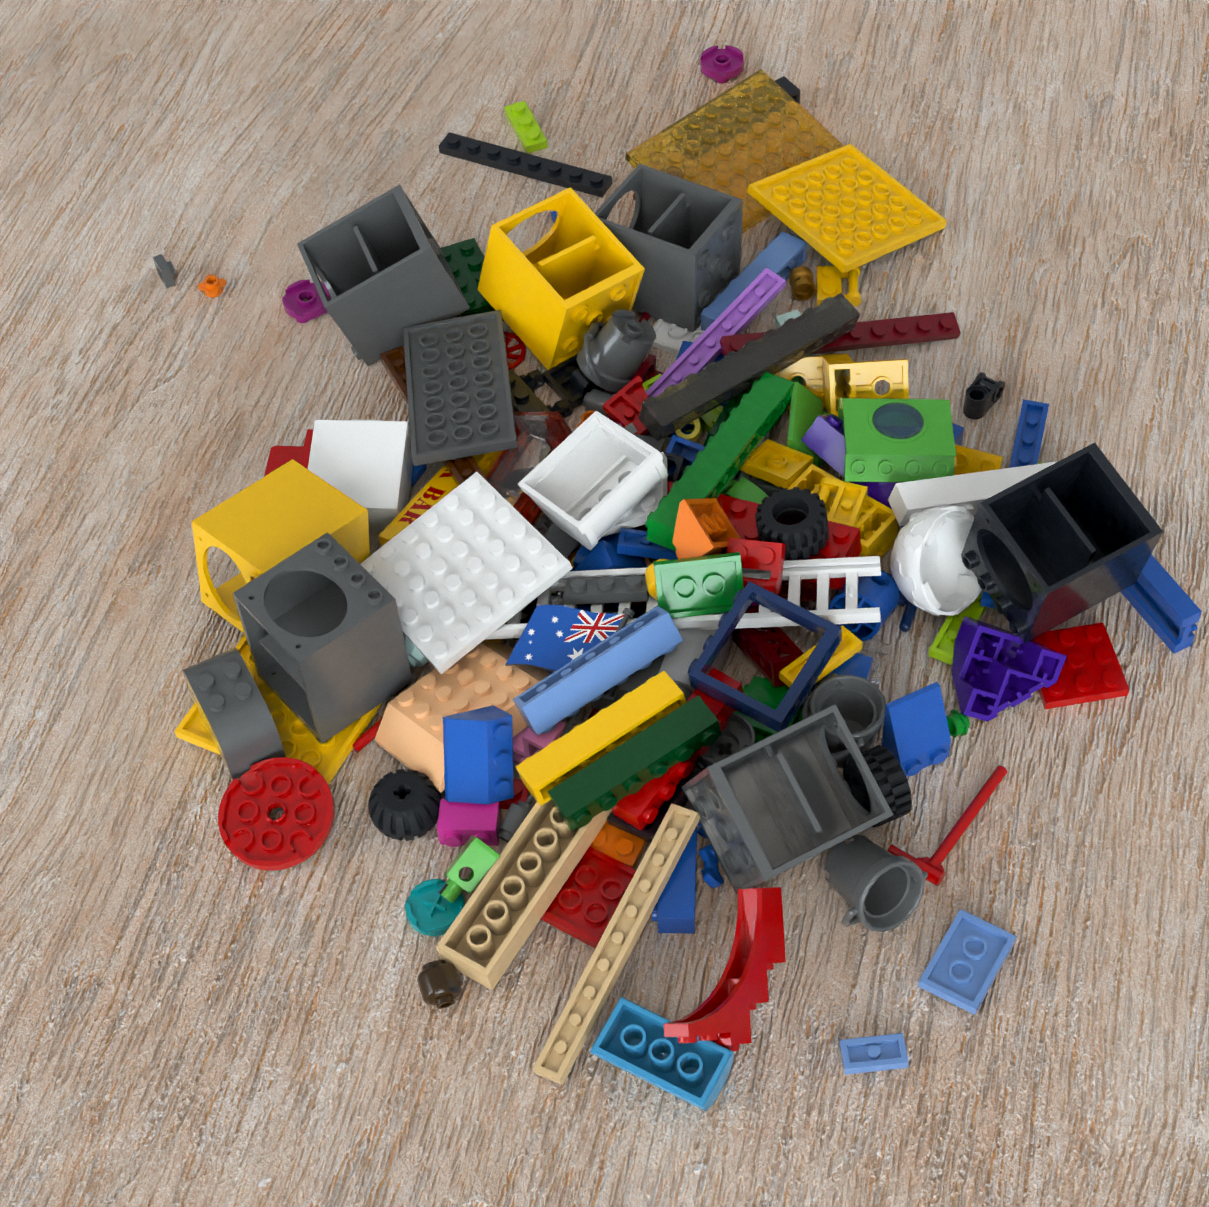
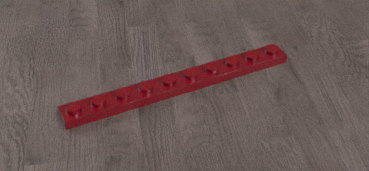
M954 312L722 336L720 345L727 364L958 339L961 332Z

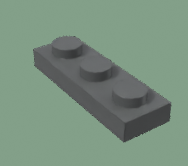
M645 576L574 578L567 580L563 598L565 605L648 601L649 592Z

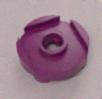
M725 45V49H718V46L710 47L701 55L700 71L707 77L716 79L718 83H727L729 79L738 76L744 71L743 53L738 48Z
M310 279L297 281L285 290L286 295L282 297L284 310L289 316L296 318L297 322L306 323L310 319L328 313L315 284L310 283ZM321 282L329 300H331L330 293L328 292L324 283Z

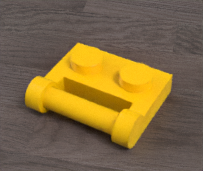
M817 266V307L859 306L861 304V294L858 290L860 266L845 273L835 266ZM841 278H848L849 293L847 295H842Z
M828 477L822 478L818 486L820 500H823L826 505L829 494L837 493L830 512L827 514L828 521L855 527L867 496L868 487Z

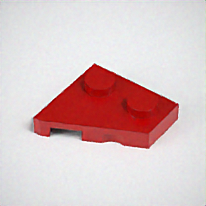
M639 375L602 405L603 411L615 422L621 423L622 427L633 423L637 430L634 434L645 436L657 426L656 417L651 409L648 395L644 390L642 379Z

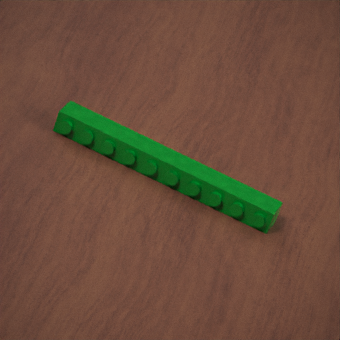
M765 372L759 380L754 381L751 391L743 395L740 405L732 409L728 420L720 424L718 432L715 436L709 438L703 451L700 450L693 464L685 468L682 478L679 481L676 480L671 487L670 493L661 498L655 512L651 511L645 522V527L648 528L646 540L673 551L676 550L672 541L679 503L684 499H717L791 403L794 382Z

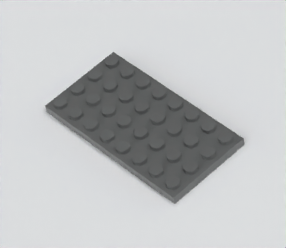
M501 310L403 327L413 465L418 466L518 448Z

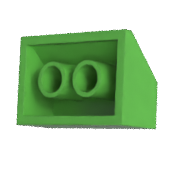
M794 382L787 447L812 456L813 465L817 467L824 466V460L801 440L819 415H828V412H823V401L799 382Z

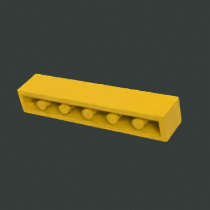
M665 671L649 678L632 692L626 693L615 703L601 709L596 715L584 723L575 726L570 732L552 741L547 747L533 756L527 757L522 763L517 765L516 769L523 784L538 804L542 806L551 800L548 795L549 790L687 703L684 693Z

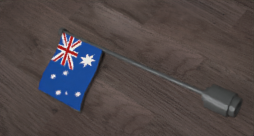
M538 605L505 665L533 666L555 672L625 627L628 619L633 618L635 612L629 608H624L622 614L594 613L562 605ZM579 712L570 717L560 738L570 731ZM531 793L525 803L519 801L518 805L513 803L510 805L498 828L501 830L498 837L508 843L533 808L530 806L534 800Z

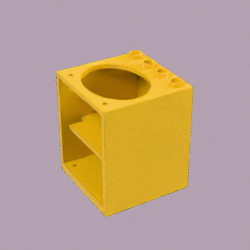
M570 187L491 226L477 290L496 311L501 310L503 320L545 368L549 370L578 354L584 343L583 336L591 323L599 321L605 324L614 311L619 309L632 310L645 268ZM543 211H556L557 217L552 228L531 248L521 252L507 237V234L525 219Z
M293 459L192 521L201 600L244 634L233 592L328 532L359 564L370 556L368 510ZM211 546L218 547L226 552L241 571V573L216 589L212 583L207 565V554Z

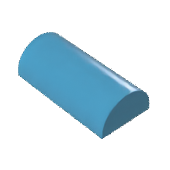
M620 997L590 1049L591 1054L707 1111L716 1101L727 1080L734 1052L713 1041H699L698 1036L695 1043H678L677 1037H664L663 1024L672 1021Z

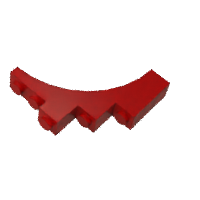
M781 887L738 889V915L735 938L729 960L720 981L710 996L695 1011L680 1020L663 1024L664 1037H677L678 1043H695L698 1036L699 1041H713L731 1051H738L739 1044L752 1043L750 1010L757 1009L756 1003L769 1002L767 970L774 969L773 963L786 962Z

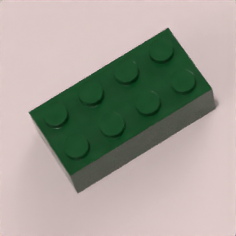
M475 238L441 247L448 265L470 309L455 318L496 311L477 290L484 255Z

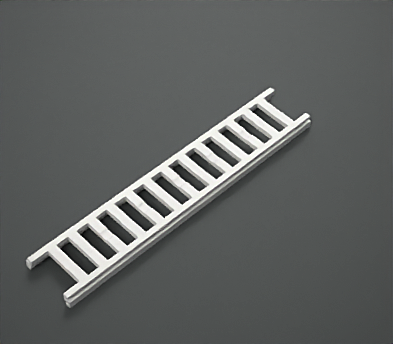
M880 556L784 561L782 580H789L788 601L800 606L801 579H817L816 610H809L810 612L834 624L881 622L880 607L858 608V577L881 576ZM648 567L569 571L538 596L537 606L550 605L551 591H564L568 579H589L604 576H645V571ZM742 568L743 577L769 580L771 571ZM846 577L845 609L829 610L830 578ZM650 594L646 612L658 605L657 600L651 597ZM619 602L618 614H622L624 608L631 609L632 602ZM564 603V606H566V607H571V608H575V609H576V605H577V604H575V605H565V603ZM604 603L591 604V612L603 613ZM759 605V613H745L735 629L801 625ZM522 610L486 639L520 638L528 624H520ZM723 614L674 618L672 620L677 629L714 630L719 628L718 623ZM629 618L626 625L636 620L637 618Z

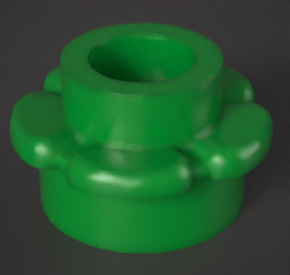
M955 709L951 710L950 714L946 716L950 735L952 737L965 736L970 727L968 717L958 713Z

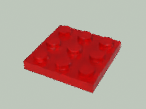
M1103 622L1047 631L1032 639V641L1067 656L1057 683L1048 688L1042 687L1038 690L1044 709L1128 696V684Z
M589 846L540 920L596 949L636 870Z

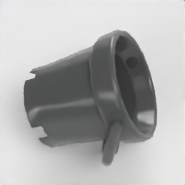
M625 309L614 311L605 324L599 321L591 323L583 336V346L577 354V362L584 375L597 386L614 393L620 391L630 382L641 367L656 339L654 328L648 321L643 318L641 323L633 319L636 313Z
M832 673L818 682L810 690L803 702V720L809 717V708L812 716L836 704L860 752L873 748L876 734L881 729L885 717V697L879 688L866 678L854 675L838 676L837 673ZM825 725V738L829 752L834 756L838 767L843 768L845 759L852 757L839 736Z
M863 835L852 836L855 840L848 844L844 841L838 843L827 858L825 870L829 873V879L826 878L827 882L851 905V909L847 911L842 919V924L844 926H851L861 922L871 931L885 932L905 922L920 903L924 894V884L928 873L922 871L919 866L908 858L891 854Z

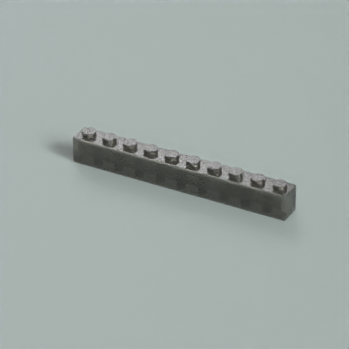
M842 293L833 298L827 297L817 307H810L801 316L795 319H788L776 330H768L763 337L756 341L750 340L742 349L736 352H729L722 360L716 363H709L699 373L688 375L683 382L668 386L656 397H648L641 405L642 408L638 419L654 438L659 441L752 388L754 381L759 380L765 372L775 375L852 331L856 326L860 313Z

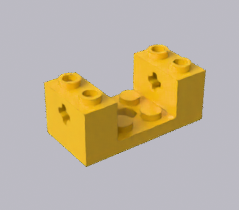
M811 464L787 490L799 487L800 490L806 488L811 490V494H818L820 491L818 486L822 478L840 479ZM837 493L829 494L825 505L827 514L830 512ZM868 495L855 525L856 528H860L862 551L859 557L880 556L881 559L894 545L898 535L899 524L892 509Z

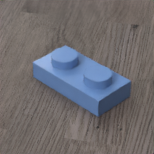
M903 1033L839 1041L844 1075L908 1068L909 1061Z

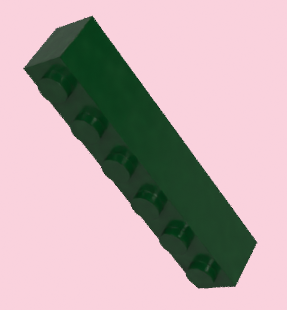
M698 695L549 790L548 795L551 802L571 831L578 827H583L602 811L612 809L619 800L627 795L637 793L650 780L662 777L669 768L678 762L688 760L694 752L703 746L713 744L722 735L719 721Z

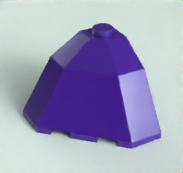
M964 616L954 642L952 677L961 713L987 722L998 716V712L1009 706L1015 707L1032 697L1031 694L1042 687L1048 688L1057 683L1067 656L1032 640L1024 644L1021 638L1015 636L1013 632Z

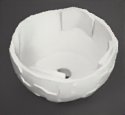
M944 505L922 511L908 521L899 531L894 541L890 557L892 578H894L899 590L906 599L927 613L936 616L958 615L975 601L981 591L977 577L972 570H968L964 566L961 558V553L975 518L967 508Z

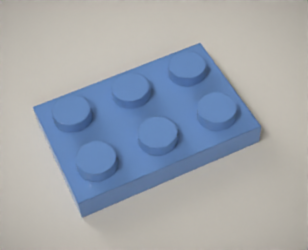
M960 909L922 974L918 987L975 1015L1015 944L1017 936Z

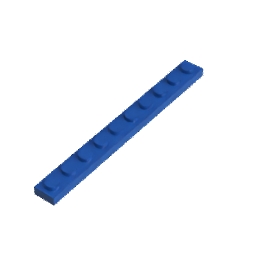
M1023 399L1009 468L1038 463L1049 404ZM983 591L980 606L995 608L993 599L988 592Z

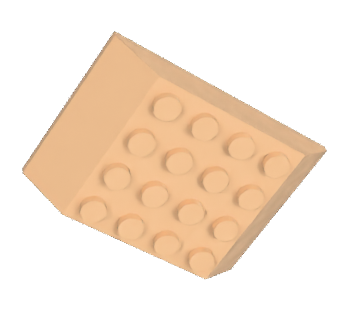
M483 640L443 674H440L435 668L387 704L375 741L409 769L419 771L428 776L437 791L441 793L445 790L443 717L494 705L512 715L514 737L525 729L527 724L512 699L551 674L544 669L533 666H506L505 664L513 649L504 643Z

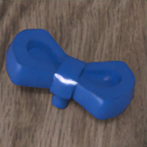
M711 845L704 846L698 851L704 862V869L701 870L703 880L709 887L717 888L724 883L718 870L719 860Z

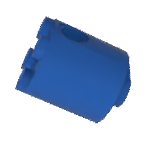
M882 570L881 576L858 577V608L880 607L881 622L836 625H843L862 642L872 639L898 605L900 590L895 580ZM846 583L830 602L829 610L845 609Z

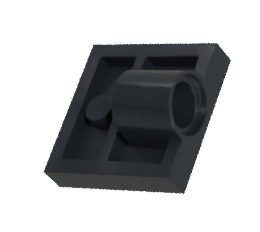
M577 354L543 373L544 382L562 399L566 398L571 404L572 409L582 404L586 393L591 392L592 389L605 391V389L589 380L580 370Z

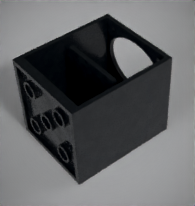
M1093 443L980 502L961 553V558L964 566L968 570H972L977 577L980 588L984 592H988L993 599L995 609L1006 617L1013 634L1020 637L1025 644L1135 584L1158 543L1163 530L1096 443Z

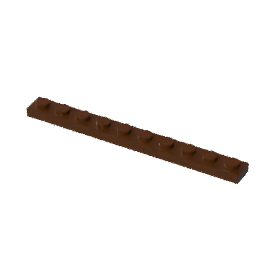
M403 346L381 353L380 358L408 404L405 351ZM473 456L443 461L457 486L475 472H478L488 482Z

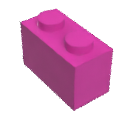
M445 799L440 800L437 824L440 844L450 847L465 845L469 838L474 835L487 846L499 845L498 834L500 830L498 828L501 824L499 802L476 804L448 802Z

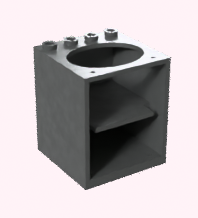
M639 164L594 213L645 268L632 307L635 311L647 312L651 317L662 319L667 323L676 324L678 327L687 328L689 331L694 332L701 324L700 314L702 310L708 307L715 300L716 296L722 293L729 283L740 275L743 199ZM633 191L636 203L629 228L606 220L616 202L625 193Z
M401 185L394 187L297 243L325 309L352 344L351 349L358 360L363 359L367 366L380 360L381 353L404 346L403 327L452 319L470 309L440 246ZM319 277H320V279L322 280V282L324 283V285H325V287L327 288L328 292L330 293V295H331V297H332L331 300H329V298H328V296H327V294H326V292H325V290H324V288H323V286H322V284H321V282H320V280H319Z
M328 532L233 592L258 676L322 744L413 682L396 599Z
M836 704L707 767L682 786L693 811L699 813V823L736 894H738V889H749L893 816ZM825 725L839 736L857 764L868 790L871 812L866 811L855 800L848 783L838 773L837 762L827 746Z

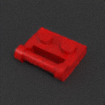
M728 538L727 553L740 552L742 568L771 571L769 580L743 577L744 588L750 581L776 595L780 593L786 544Z

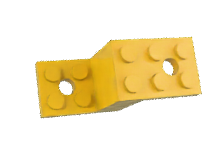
M847 353L771 358V374L790 381L795 376L803 377L805 380L804 387L823 401V407L826 408L829 415L833 414L838 417V398H909L907 358L854 362ZM879 380H886L889 383L887 392L883 394L875 392V384Z

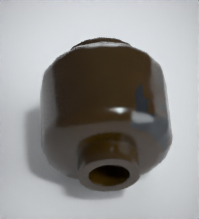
M435 960L425 964L417 978L423 1001L429 1005H436L437 1009L453 1005L455 1003L454 999L460 995L462 990L455 966L446 963L445 960Z

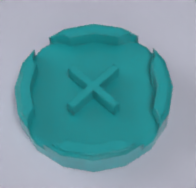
M442 879L423 881L412 889L408 900L406 899L405 911L407 920L412 928L422 935L433 937L445 935L465 906L462 892L453 904L439 894V891L446 883Z

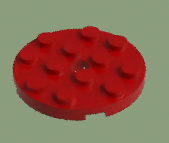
M278 757L255 763L238 780L235 778L226 789L218 812L219 831L228 849L242 863L267 871L287 869L307 860L318 851L327 839L335 818L334 796L323 776L313 766L304 761ZM283 808L285 813L280 818L275 819V821L270 819V813L273 809Z

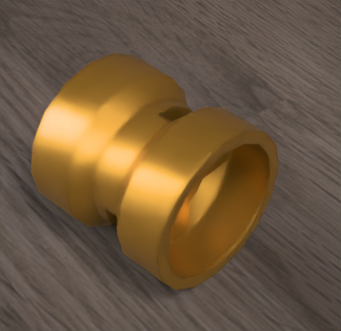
M808 267L794 268L789 274L792 295L796 300L807 301L816 294L813 273Z

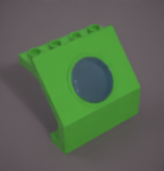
M838 398V417L843 421L845 443L844 481L909 482L954 476L956 449L950 400Z

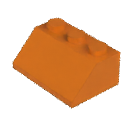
M716 498L684 499L679 503L672 541L676 548L675 553L678 559L726 554L728 538L741 539Z

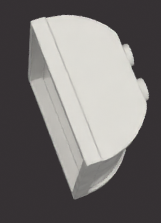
M595 411L525 476L518 485L556 526L591 550L598 544V540L657 484H661L668 477V473L662 462L664 458L658 450L598 411Z

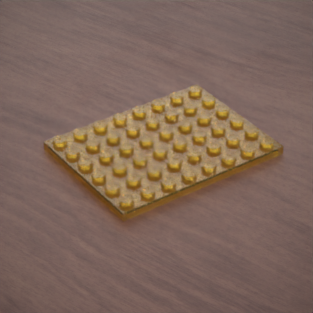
M760 69L626 153L625 159L634 168L642 164L743 199V234L772 214L747 193L749 184L841 148L844 145L770 76Z

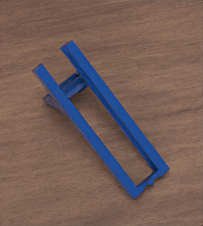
M1151 554L1136 583L1120 592L1172 653L1175 654L1193 644L1195 635L1192 631L1197 630L1195 623L1199 622L1202 611Z

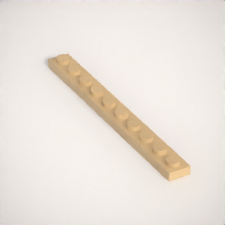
M671 803L533 1067V1071L537 1075L558 1084H564L700 820L698 812Z

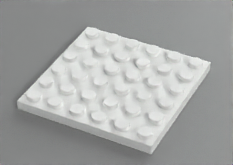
M475 472L360 564L396 599L402 632L440 674H443L572 569L570 562L478 472Z

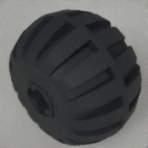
M399 769L394 774L390 772L384 775L375 784L368 804L370 818L373 824L385 836L400 841L403 838L406 841L414 840V836L422 837L437 823L441 795L433 782L424 773L408 769L407 772H405V769Z

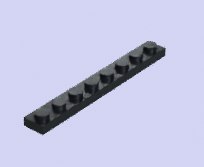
M450 132L439 145V153L561 187H571L572 190L603 198L612 184V176Z

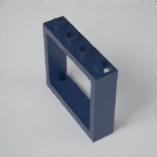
M749 581L744 590L740 589L736 593L733 600L734 605L729 613L724 612L718 623L719 628L714 636L710 635L706 639L703 646L704 651L699 659L695 658L688 668L690 685L759 723L780 732L788 727L842 641V628ZM752 601L822 636L776 710L706 674Z

